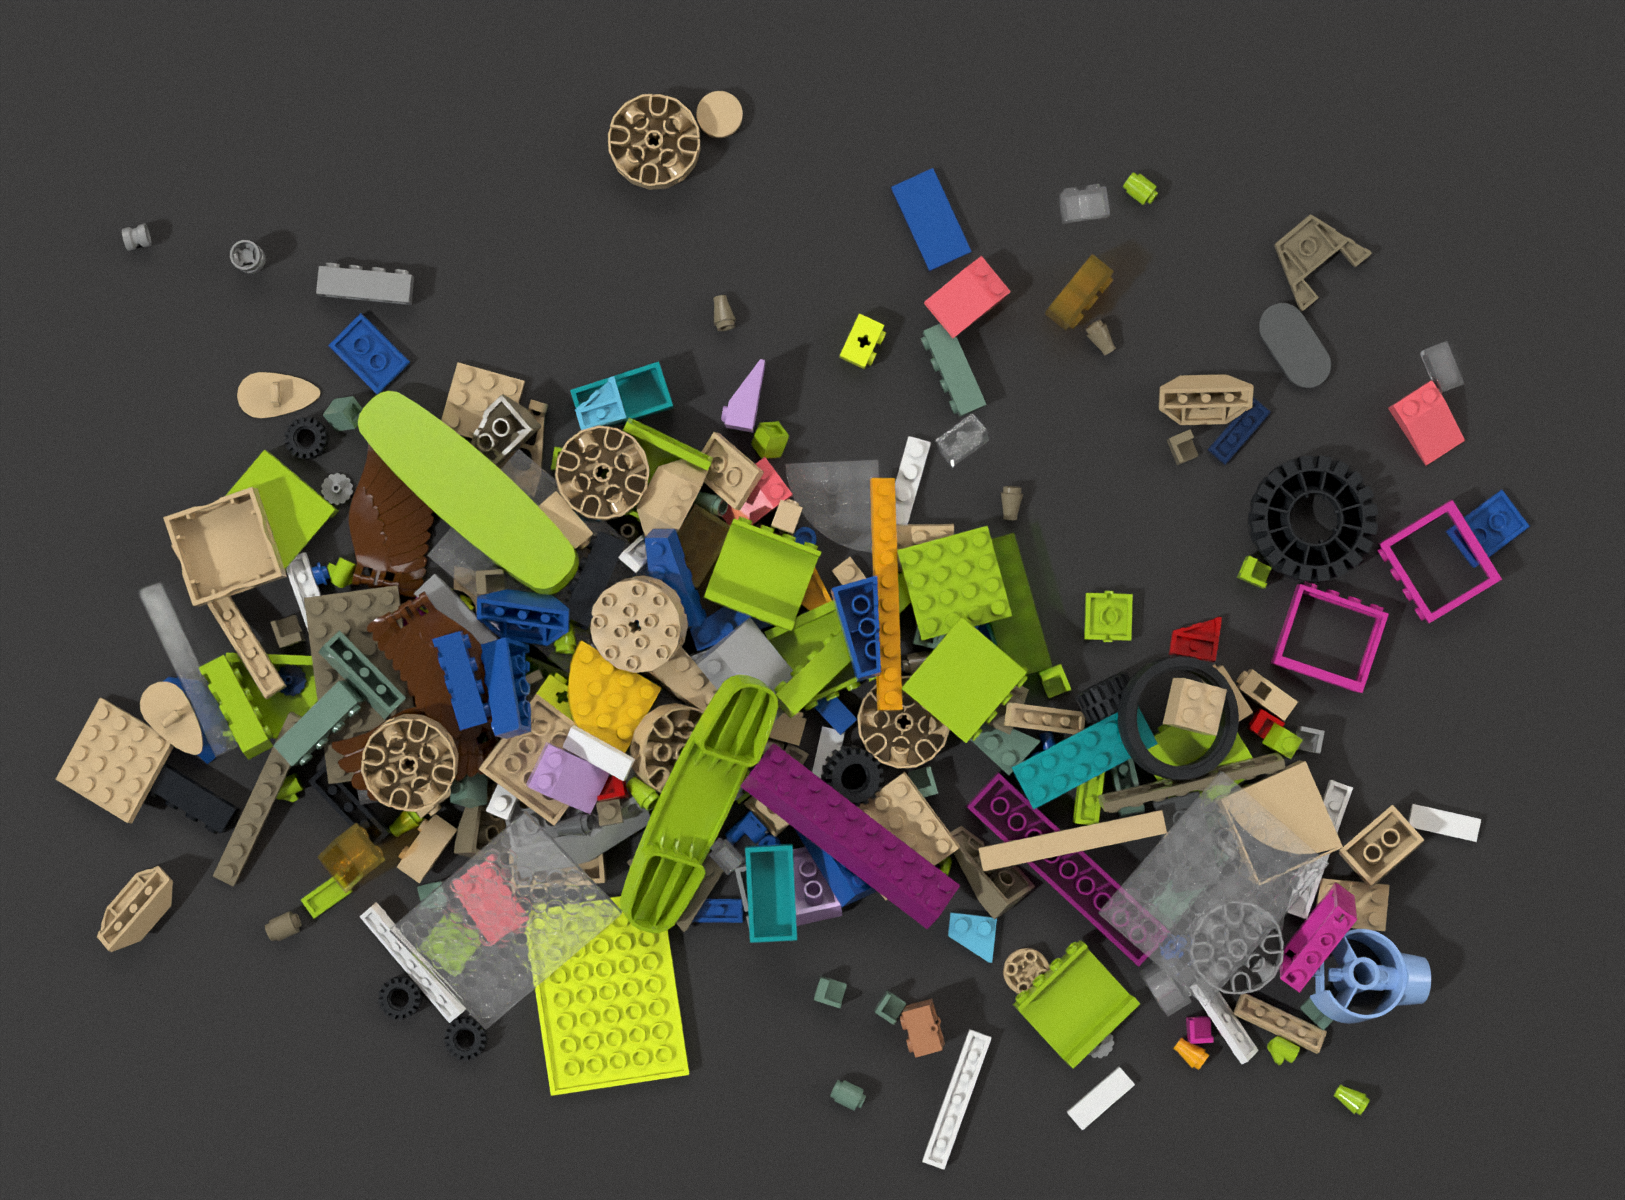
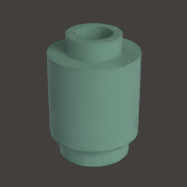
M837 1080L830 1097L834 1098L835 1102L854 1111L856 1107L861 1108L866 1095L863 1094L864 1089L845 1080L843 1082Z

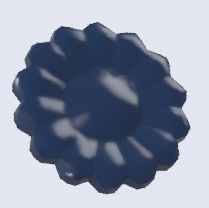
M287 664L285 667L280 668L278 673L287 687L279 692L284 693L286 696L300 694L307 682L305 678L306 673L297 665Z

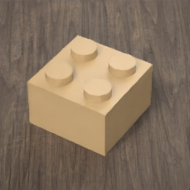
M1173 678L1163 724L1203 735L1217 736L1227 689L1186 678Z

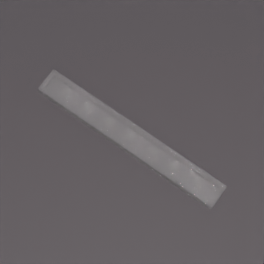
M159 582L139 590L138 594L215 757L237 749L238 745L214 695L208 687L209 684L199 670L200 665L161 583Z

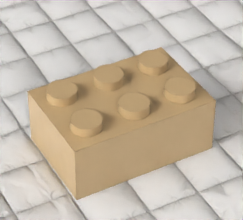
M1391 805L1341 848L1339 854L1367 886L1372 888L1422 845L1424 839L1402 814Z

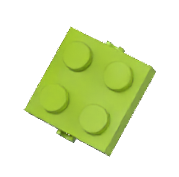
M1114 591L1085 593L1084 639L1103 640V642H1113V640L1131 641L1133 594H1114Z

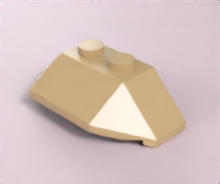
M1227 374L1183 375L1160 387L1159 410L1179 425L1227 424L1240 416L1244 411L1252 408L1254 387L1252 384Z
M684 459L657 467L636 507L645 537L652 529H675L676 532L679 531L708 473L707 470Z
M156 866L153 869L136 873L106 908L101 923V931L98 932L97 938L108 951L113 952L140 942L171 907L173 881L161 867Z

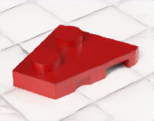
M1222 617L1173 630L1169 655L1187 656L1203 661L1215 662Z

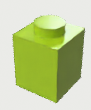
M1274 723L1262 743L1280 755L1291 759L1303 739Z

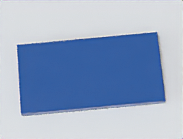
M933 168L891 187L929 272L972 252Z

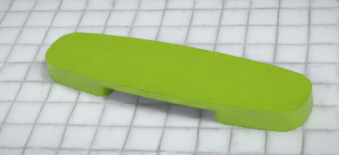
M386 391L379 393L367 403L359 414L358 427L360 433L393 473L463 538L489 557L498 567L504 569L509 575L539 594L550 595L557 593L573 579L579 566L578 555L574 547L548 516L486 456L437 417L399 392Z
M741 674L731 676L725 680L709 702L677 759L647 823L619 901L621 911L633 927L649 933L667 931L675 925L705 876V869L702 864L732 807L748 768L760 761L776 717L778 698L761 680Z

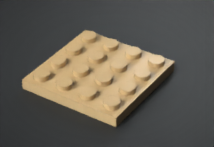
M535 694L529 702L531 704V732L508 739L501 738L478 769L555 826L569 805L529 788L526 783L546 742L566 750L563 748L564 742L571 727L575 724L538 694Z
M100 698L56 780L123 821L132 824L174 746L166 741L150 725L106 699Z
M903 772L885 785L880 792L874 793L877 796L874 800L870 797L868 804L864 805L861 803L860 807H858L934 866L960 848V845L906 772Z

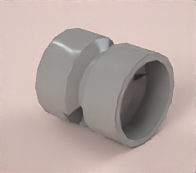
M241 240L236 242L230 250L231 262L242 272L255 274L265 265L266 256L264 251L254 242Z

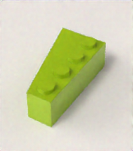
M224 655L199 667L201 674L209 682L208 687L216 701L220 703L219 708L227 722L230 723L229 727L247 759L249 760L272 748L273 744L270 739L273 738V734L268 725L263 726L260 721L264 717L258 706L253 707L251 700L254 697L248 687H243L241 681L245 679L239 668L234 669Z

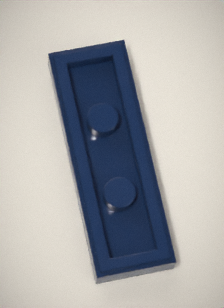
M1253 397L1252 408L1235 418L1207 450L1225 465L1271 412Z

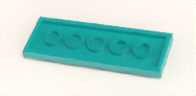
M1138 707V732L1143 744L1149 749L1158 743ZM1118 712L1011 767L1033 809L1131 758L1120 737Z

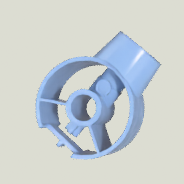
M1369 929L1350 930L1332 951L1339 966L1328 968V982H1333L1334 987L1339 992L1338 995L1334 998L1330 990L1324 991L1323 962L1312 976L1315 977L1316 993L1310 995V998L1324 1015L1337 1022L1348 1024L1359 1023L1382 1016L1391 1011L1395 1006L1423 1004L1427 1000L1431 988L1429 962L1424 957L1400 953L1391 940L1376 931ZM1347 939L1356 940L1368 946L1378 956L1382 965H1377L1370 958H1357ZM1353 971H1355L1358 976V982L1354 978ZM1366 990H1385L1379 1006L1369 1015L1357 1014L1346 1009L1354 994Z

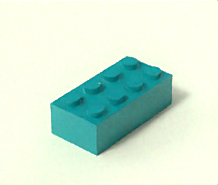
M659 361L614 376L627 420L628 418L639 420L674 408ZM609 378L570 390L575 407L577 408L583 402H586L590 395L608 382ZM627 420L613 425H609L607 427L614 428L617 426L626 424Z
M793 844L746 846L750 943L797 940Z

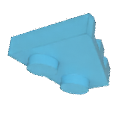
M614 376L610 377L603 387L596 390L586 402H583L575 409L581 430L599 425L609 426L627 420Z
M950 912L948 936L987 962L992 963L997 918L994 920L993 917Z

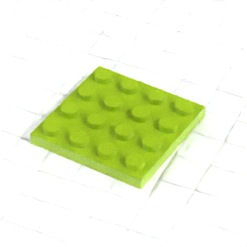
M988 526L897 550L921 641L948 634L963 615L970 620V624L973 626L1012 616Z

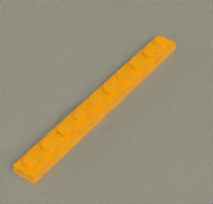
M871 478L873 576H877L881 661L880 676H876L877 711H900L903 708L895 478Z

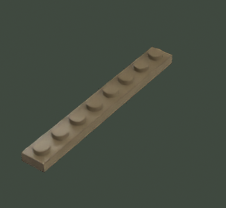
M290 712L276 742L302 717ZM274 746L213 874V877L233 887L242 873L291 768V765Z
M1276 752L1219 766L1207 774L1192 779H1165L1099 795V804L1104 812H1118L1121 808L1128 806L1139 807L1144 802L1152 800L1159 802L1173 795L1184 796L1190 791L1208 790L1214 785H1229L1239 779L1250 780L1254 779L1256 775L1264 773L1275 774L1279 770L1286 768L1285 761Z

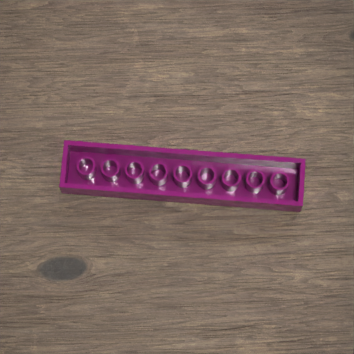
M774 743L740 786L926 929L938 919L960 887L958 883Z
M998 772L966 805L971 812L1004 842L1061 831L1037 808L1033 809L1030 802ZM1083 851L1026 862L1138 967L1170 934L1158 920Z

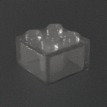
M1161 957L1138 971L1159 1007L1167 1016L1192 1002L1189 998L1192 995L1190 989L1185 982L1178 980L1176 976L1180 973L1170 960L1166 961Z

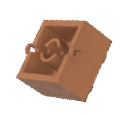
M928 999L906 1005L901 1013L900 1021L903 1030L907 1029L909 1034L908 1039H906L909 1052H914L916 1058L942 1051L945 1042L940 1028L941 1019L937 1017L933 1000Z

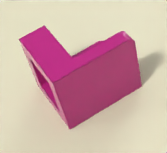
M1209 1016L1186 1017L1187 1040L1191 1044L1214 1042V1037L1211 1036V1020Z

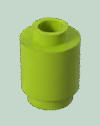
M1135 172L1130 175L1123 185V188L1127 190L1126 193L1142 205L1146 203L1151 204L1158 195V192H1156L1157 186L1143 175H1137Z

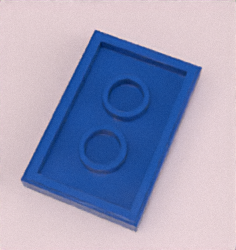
M362 313L328 345L377 395L411 363Z
M1499 490L1463 517L1488 558L1530 527L1503 490ZM1455 525L1451 526L1445 532L1472 568L1477 567L1479 563Z

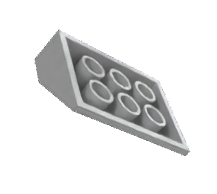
M750 617L695 661L717 690L725 680L731 676L741 674L761 680L776 694L773 689L783 680L787 683L792 678L790 673L793 671ZM779 706L774 722L784 713Z

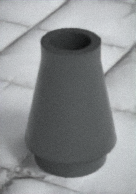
M582 812L563 821H558L556 828L559 835L587 836L588 833L593 831V821L590 814Z

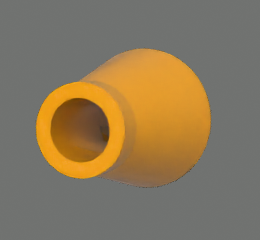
M1183 1038L1173 1048L1192 1069L1195 1067L1199 1070L1209 1056L1205 1049L1191 1044Z

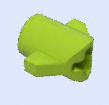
M341 557L336 565L329 563L327 570L331 583L338 588H344L352 584L356 564Z
M296 773L286 777L276 799L290 802L298 800L296 793L303 790V785Z
M1276 1036L1267 1044L1268 1051L1271 1052L1275 1063L1281 1065L1284 1060L1292 1063L1300 1049L1299 1046L1280 1036Z

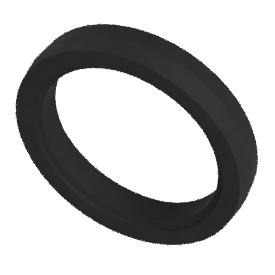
M1169 656L1152 661L1142 667L1126 685L1118 708L1119 733L1130 757L1147 772L1170 780H1187L1200 777L1216 768L1230 752L1236 739L1239 725L1237 700L1226 678L1210 664L1187 656ZM1174 670L1193 673L1208 685L1227 689L1217 736L1213 744L1199 759L1180 766L1169 765L1155 758L1143 744L1137 727L1138 705L1145 689L1160 675Z

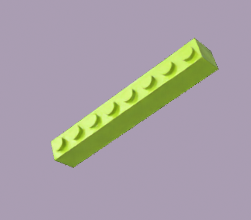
M903 571L900 574L898 573L899 613L911 603ZM841 625L838 626L841 631L836 636L831 633L822 642L825 646L820 651L815 649L806 657L809 662L804 667L799 664L790 673L792 678L787 683L783 680L773 689L778 698V706L790 718L795 716L851 661Z

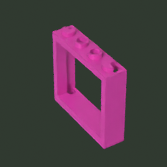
M1453 500L1447 501L1378 543L1380 549L1377 551L1384 562L1388 560L1393 568L1390 569L1391 574L1397 582L1399 580L1402 581L1405 586L1402 591L1408 601L1413 600L1417 605V608L1414 610L1421 621L1425 619L1428 623H1431L1502 580ZM1447 512L1488 579L1431 613L1390 546Z
M1304 582V585L1297 584L1271 664L1357 693H1363L1389 614L1383 612L1384 608L1378 605L1370 604V607L1362 605V600L1351 596H1348V599L1339 597L1340 593L1334 590L1326 589V592L1317 590L1318 585ZM1303 594L1376 618L1355 681L1282 656Z
M1335 882L1283 948L1284 954L1283 962L1280 966V979L1299 993L1357 921L1355 896ZM1289 949L1295 953L1293 957L1286 954Z

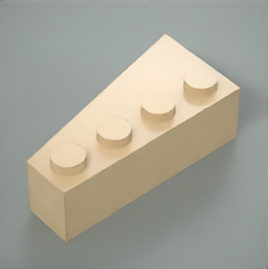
M682 647L673 658L652 671L642 672L649 679L665 688L674 697L676 696L687 706L704 711L718 691Z

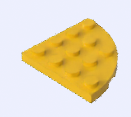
M581 640L570 664L569 683L567 686L568 702L574 724L626 753L632 742L635 729L644 716L648 714L662 688L637 673L616 668L609 661L605 660L597 649Z

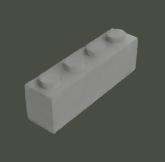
M326 263V266H319L316 294L321 297L412 305L414 277L409 275L407 270L396 269L395 273H388L386 269L372 267V271L363 270L362 266L349 265V269L340 268V264Z
M434 574L414 593L419 597V594L425 591L436 609L465 627L475 636L480 644L499 639L484 623L477 620V615L437 574Z

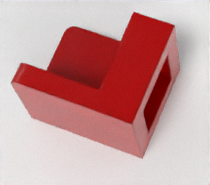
M1258 709L1247 729L1265 739L1274 723L1281 727L1285 723L1263 709Z
M613 775L608 777L600 795L597 796V801L603 802L628 798L626 780L622 781Z

